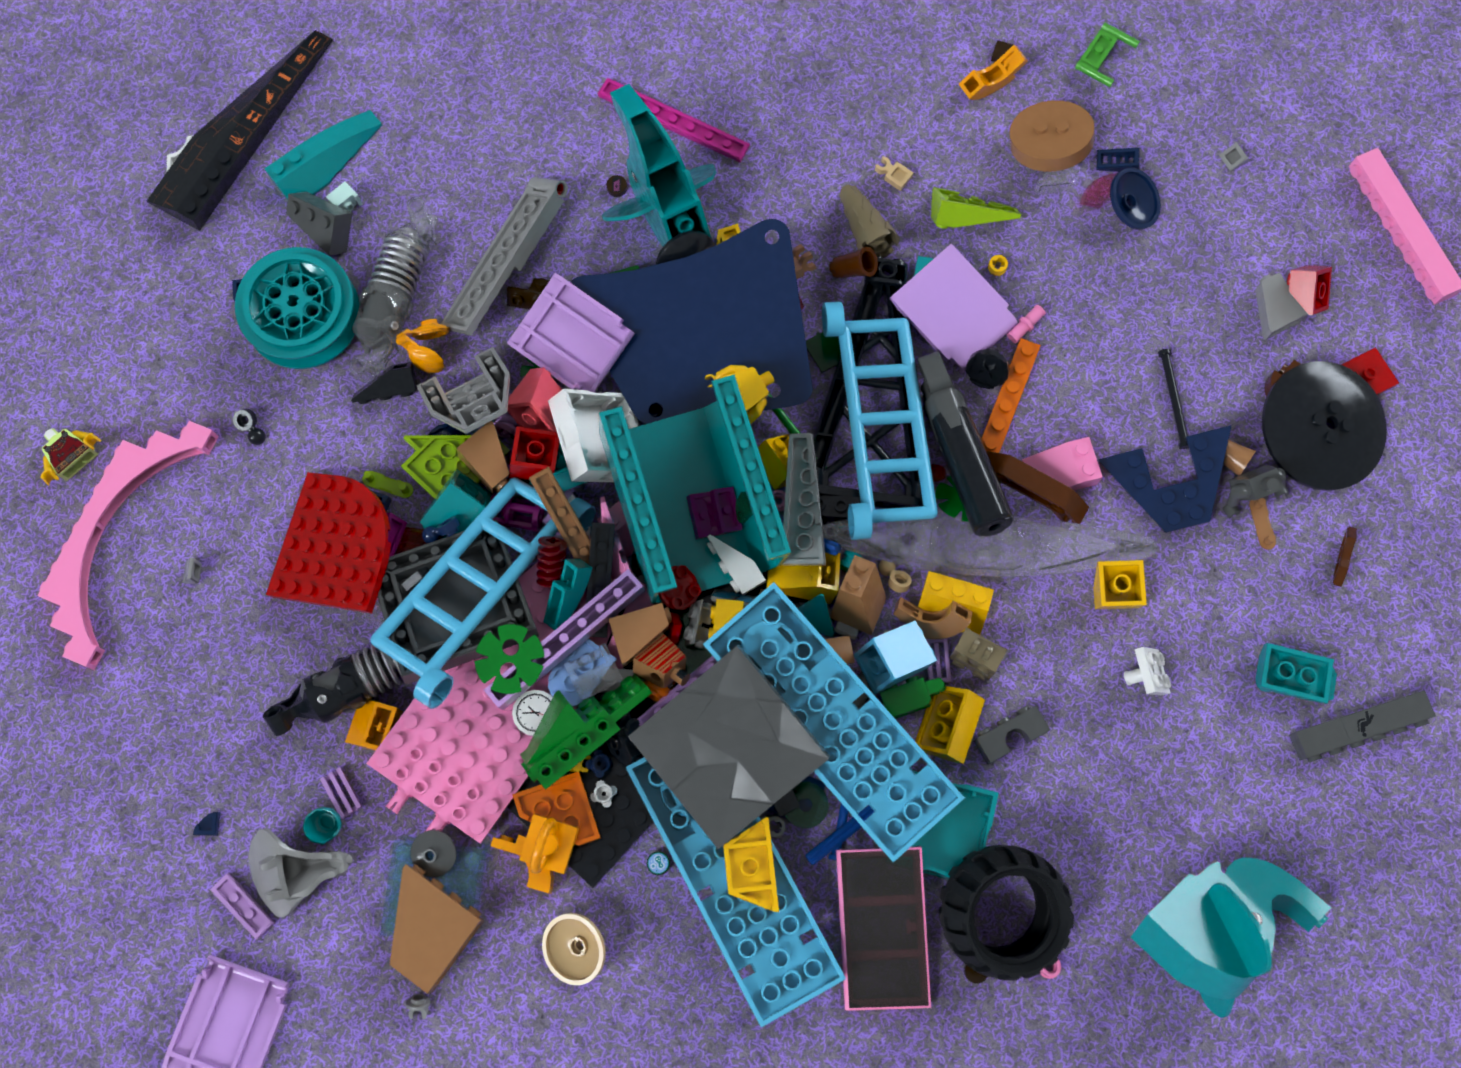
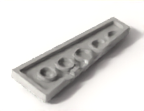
M811 433L789 434L783 528L791 553L783 562V566L826 565L814 440Z

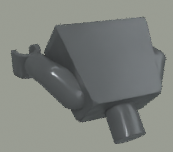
M1264 465L1229 479L1231 490L1227 501L1228 504L1223 507V511L1230 519L1234 514L1236 516L1240 514L1241 511L1237 507L1239 501L1258 500L1273 493L1277 499L1282 494L1287 496L1289 492L1285 486L1286 473L1284 469Z

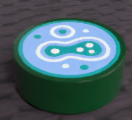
M653 852L647 859V868L654 875H663L670 868V859L663 852Z

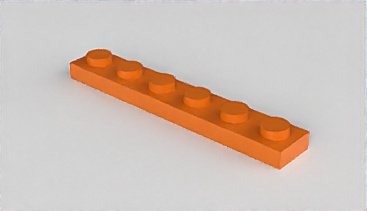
M1020 338L1010 364L1008 379L1000 389L981 438L986 451L1000 452L1041 345Z

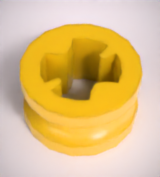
M1002 255L993 256L988 264V270L994 276L1003 275L1008 267V261ZM997 262L1001 263L999 269L995 268Z

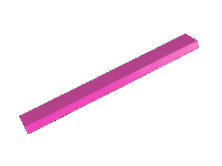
M607 78L598 92V97L613 103L610 92L625 85ZM635 91L664 128L741 163L750 147L749 143Z

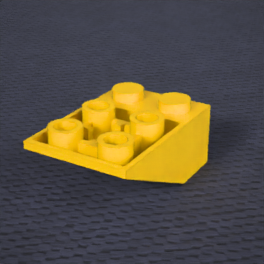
M825 553L826 565H781L768 570L766 588L774 582L785 595L807 600L823 594L826 604H831L839 591L841 553L835 556Z

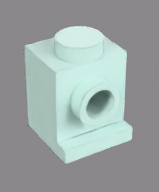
M343 182L326 196L328 202L349 212L354 209L356 204L359 206L363 204L359 195L346 182Z

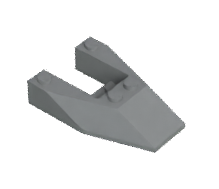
M494 347L474 356L483 374L444 393L436 376L417 385L431 416L467 434L507 413L511 375Z

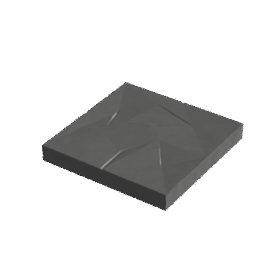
M484 530L459 557V559L496 582L512 565L506 544ZM464 531L389 557L377 597L384 621L414 589L406 591L402 583L416 571L426 566L430 570ZM449 569L424 598L463 622L487 592ZM518 579L441 670L445 671L484 657V655L477 653L476 649L488 632H491L500 641L498 626L514 624L527 628L528 631L523 642L533 635L539 636ZM414 609L393 632L390 640L427 664L452 635V632ZM508 639L504 642L502 649L517 645L518 642L514 639ZM397 662L406 685L421 678Z
M740 645L733 648L628 736L717 849L726 844L831 757Z

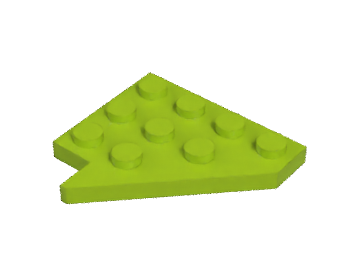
M405 435L403 437L415 452L401 465V468L434 499L456 469L477 484L480 482L457 455V448L472 435ZM499 440L505 457L510 450Z

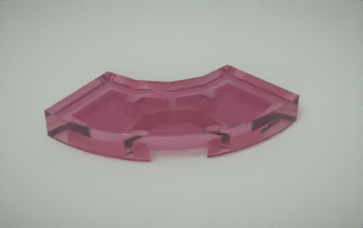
M1108 174L1093 181L1084 191L1079 204L1100 209L1102 203L1110 197L1111 183L1116 174Z

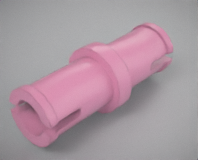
M1035 305L1025 317L1022 316L1018 320L1019 323L1006 334L1007 337L1016 344L1027 332H1031L1034 329V325L1046 314L1045 310L1041 306Z

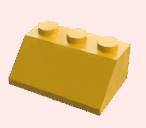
M928 571L918 607L925 611L935 612L947 608L952 601H955L972 611L971 623L967 628L980 635L989 611L994 589Z
M946 686L943 692L932 696L933 702L929 708H926L915 742L925 753L947 761L964 764L985 699L971 690Z

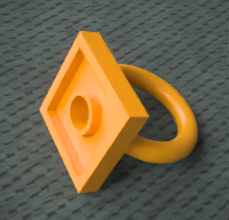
M533 814L519 860L530 863L531 871L534 874L540 873L543 868L565 874L579 828L556 821L555 818Z

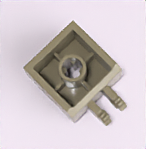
M966 627L949 659L953 660L952 663L956 667L961 669L966 667L973 671L972 674L981 680H985V678L990 680L997 671L1007 649Z

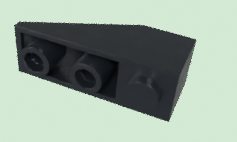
M407 362L389 366L354 393L351 399L352 403L366 404L371 402V399L380 398V400H388L395 395L401 394V397L413 395L418 385L413 363Z

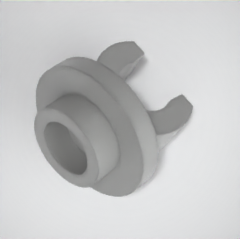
M420 993L412 995L406 1001V1007L410 1010L409 1018L413 1019L415 1011H420L422 1019H426L429 1012L428 1007L431 1004L430 998Z

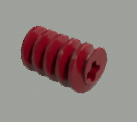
M542 536L538 539L541 545L538 547L540 554H538L537 559L540 562L537 563V568L540 570L536 572L537 577H539L536 582L540 586L551 588L553 580L561 579L567 556V543L559 537Z

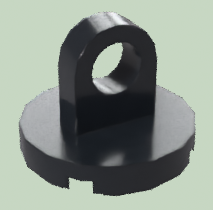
M992 347L973 353L966 365V374L970 377V381L976 386L985 389H993L995 386L1003 385L1008 379L1010 370L1008 360L999 353V350Z

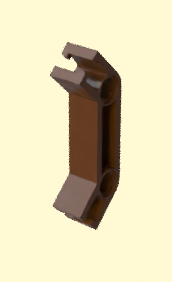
M986 451L999 483L1005 484L1052 510L1062 522L1067 523L1071 519L1074 525H1080L1089 506L1073 489L1011 455Z

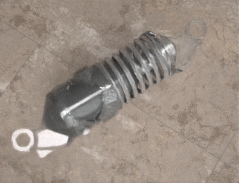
M419 196L409 199L406 205L411 221L398 229L386 232L383 240L384 244L381 246L382 251L379 252L380 258L376 260L378 265L374 266L376 272H372L371 276L373 279H370L367 287L362 289L358 300L360 307L352 330L362 344L364 354L354 358L349 365V369L363 383L371 382L381 370L385 371L387 362L399 352L396 336L402 332L405 321L409 320L414 307L412 304L415 294L414 290L417 288V282L420 280L421 269L425 266L424 262L430 250L436 245L434 227L438 218L432 214L428 205ZM409 263L415 265L416 267H410Z

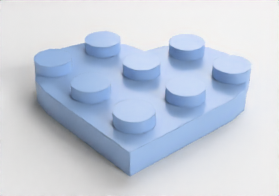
M590 639L586 640L552 669L548 677V688L551 696L553 697L555 692L559 690L572 707H577L583 700L592 695L617 658Z

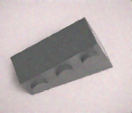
M307 191L288 194L286 209L288 217L328 255L346 253L352 213Z

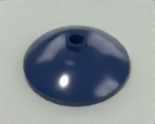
M1126 168L1115 175L1110 187V200L1117 217L1133 229L1142 230L1152 226L1157 221L1161 208L1159 192L1153 180L1145 172L1137 168Z

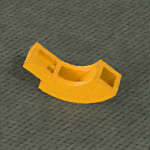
M1013 45L989 67L978 71L972 70L959 83V86L970 100L985 98L1010 83L1016 77L1014 74L1028 60L1020 49Z
M518 834L516 843H513L514 838L501 835L500 839L493 837L490 846L521 856L526 837ZM526 863L529 872L526 887L552 894L554 883L553 871L543 868L540 873L534 874L531 871L530 863Z

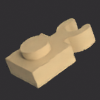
M883 156L881 162L886 166L881 167L876 164L875 171L879 174H886L884 180L899 191H902L913 177L914 172L899 162H896L893 166L890 160Z

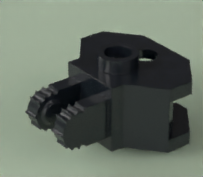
M630 712L617 721V725L621 730L605 742L610 753L623 765L634 763L635 756L638 758L644 757L628 737L640 727V721L636 717L631 718Z

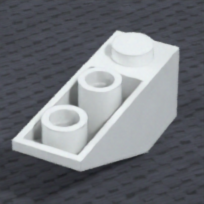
M707 536L710 542L706 544L713 555L717 553L721 561L718 564L724 574L729 572L733 579L730 581V584L736 594L741 592L742 596L766 582L754 560L714 536Z

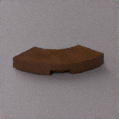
M1349 526L1346 529L1335 566L1333 585L1342 587L1356 542L1357 528Z

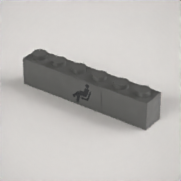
M1425 690L1296 731L1289 734L1299 761L1307 759L1310 763L1322 759L1321 754L1329 752L1331 756L1343 752L1342 747L1350 745L1351 749L1365 745V739L1371 738L1374 742L1387 738L1385 733L1393 731L1394 735L1408 731L1406 726L1414 724L1415 728L1429 724L1428 719L1436 715Z

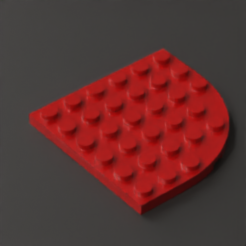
M307 472L266 595L277 599L372 614L386 572L391 549V542L388 541V531H390L389 518L378 496L368 487L352 478Z

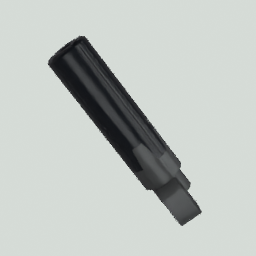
M938 351L919 357L917 361L924 378L920 388L925 399L923 408L972 531L977 536L985 537L1001 533L1013 523L1014 516L963 394L960 390L955 389Z

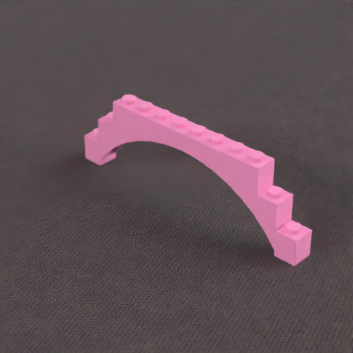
M188 421L187 425L181 430L179 439L156 430L154 435L149 438L146 449L122 440L121 444L115 449L113 459L106 466L101 481L95 486L90 501L84 506L79 521L74 524L68 541L63 544L57 561L52 564L50 574L46 581L41 584L40 592L37 595L46 601L60 606L58 611L54 613L50 626L73 636L71 641L66 644L62 657L95 671L105 652L104 649L99 647L89 616L88 580L95 549L106 525L126 498L153 475L186 458L203 453L209 455L219 437L213 430Z

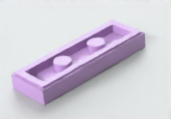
M226 873L210 889L256 940H259L276 923L230 873Z

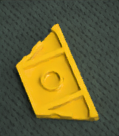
M764 818L723 845L728 894L770 911L779 912L769 818Z

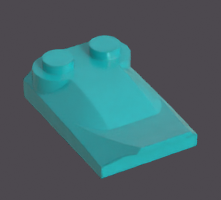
M1266 643L1258 659L1255 678L1257 688L1263 692H1276L1328 704V701L1334 700L1337 673L1333 668L1334 659Z

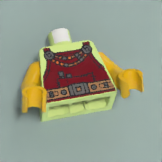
M54 428L47 430L44 437L48 443L42 447V451L45 454L43 457L44 472L40 478L48 486L53 479L59 480L58 476L68 481L98 455L94 450V444L102 440L93 433L78 430L69 432L67 429H63L59 433Z

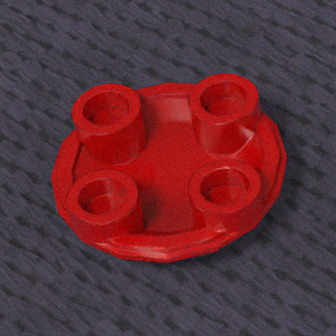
M672 566L677 588L658 593V595L667 607L673 610H684L694 604L697 597L701 594V588L695 575L686 566Z

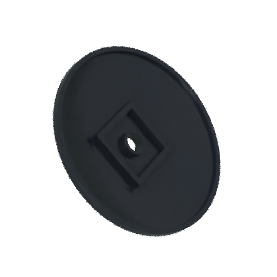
M1314 361L1290 369L1273 384L1263 406L1262 431L1270 455L1279 468L1284 469L1286 475L1306 487L1324 491L1350 487L1366 478L1380 461L1387 435L1383 407L1372 387L1360 375L1343 365L1327 361ZM1327 418H1330L1333 421V429H1330L1327 426Z

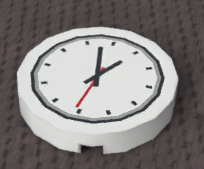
M531 690L517 698L512 711L513 720L517 728L526 735L533 736L553 697L545 691Z

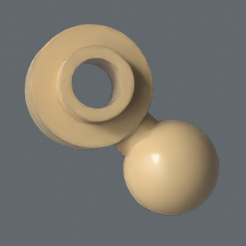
M888 558L881 560L878 570L882 575L889 576V587L898 593L908 591L912 582L910 575L904 571L896 570L893 560Z

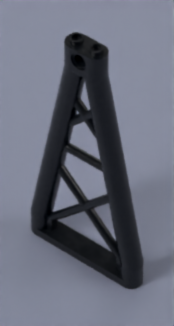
M877 256V271L873 276H865L864 286L852 321L875 319L883 291L886 292L889 318H905L890 300V297L903 287L907 281L908 265L902 259L890 260ZM882 272H888L890 275H884ZM897 331L871 332L874 336L869 340L870 333L851 334L855 366H859L862 355L879 342L894 358L895 364H902ZM890 334L892 338V343L887 338ZM841 355L813 436L815 459L817 457L818 488L821 495L860 497L858 489L828 486V478L854 459V450L852 449L826 468L842 416L844 415L850 422L848 406L846 405L847 398ZM897 377V382L873 378L857 379L860 386L897 390L899 392L901 410H909L904 377ZM911 423L903 424L907 458H916ZM899 424L884 425L872 435L864 426L866 447H871L881 460L892 458L877 441ZM909 471L910 480L903 472H892L905 487V496L873 492V498L876 499L875 507L878 508L923 506L918 471Z

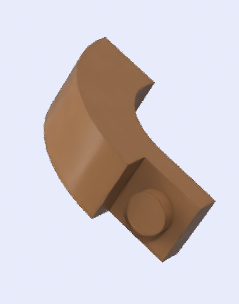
M900 597L896 602L893 615L902 622L910 623L916 621L922 629L925 639H944L957 635L966 629L971 623L972 611L952 601L947 608L930 612Z

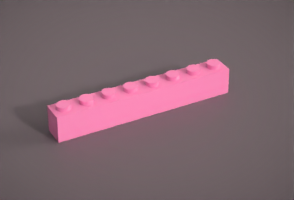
M1379 148L1355 157L1349 166L1351 175L1357 179L1362 193L1367 195L1372 209L1382 219L1383 227L1390 232L1393 243L1403 253L1404 261L1411 266L1416 280L1421 282L1427 298L1432 300L1435 305L1456 296L1461 292L1460 277Z

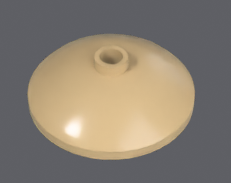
M565 913L554 918L545 929L542 939L543 956L547 966L558 979L570 985H583L592 981L600 974L606 957L605 943L599 929L590 919L577 913Z

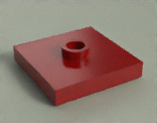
M1376 347L1341 364L1360 375L1372 387L1376 395L1399 384V381Z

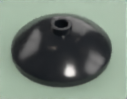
M701 231L680 233L662 247L658 254L656 265L691 256L711 248L715 244L707 234Z

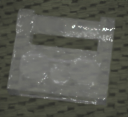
M605 643L599 645L598 649L572 662L567 661L563 663L581 701L623 680ZM604 657L606 663L579 676L576 675L575 670Z

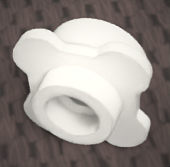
M600 780L596 783L594 793L590 795V798L593 802L602 803L605 808H608L612 805L611 800L613 796L617 794V788L609 786L603 780Z

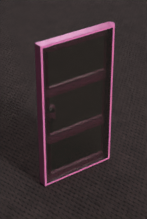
M911 846L894 862L889 859L881 848L836 850L842 970L846 977L843 981L845 1010L931 1008L922 847Z

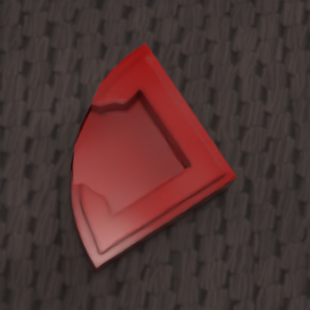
M670 612L672 623H669L668 638L674 644H677L682 623L678 613Z

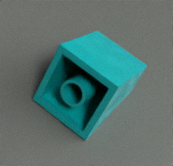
M456 469L425 511L419 523L422 524L424 529L428 526L437 527L448 518L456 516L460 522V525L457 527L459 531L456 533L465 531L489 504L492 494Z

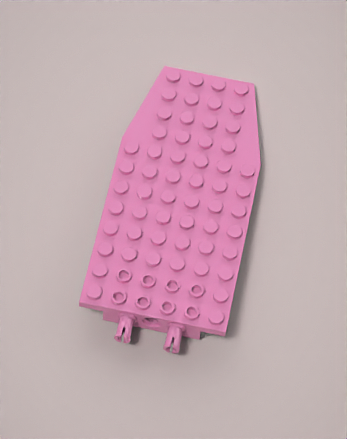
M536 563L520 576L518 580L539 634L537 638L541 642L554 630L543 622L551 588L537 584L536 580L539 577H537L536 572L540 569L537 568ZM586 589L572 615L585 605ZM608 622L607 638H589L604 650L612 632L610 623ZM519 644L503 649V652L509 656L515 655L519 650ZM487 656L445 670L444 672L452 676L454 680L447 698L434 709L428 708L414 698L366 763L397 785V792L389 803L386 804L388 809H391L398 815L408 798L414 797L436 812V817L425 831L434 829L442 831L447 823H451L480 844L512 801V794L517 793L529 777L521 765L524 761L520 754L527 749L533 737L521 732L514 723L512 711L516 700L506 709L501 710L484 691L486 687L494 682L496 676L483 683L477 674L475 661L488 658ZM510 662L504 663L500 668V674L502 675L514 664ZM551 671L527 691L541 690L551 695L548 688V677Z

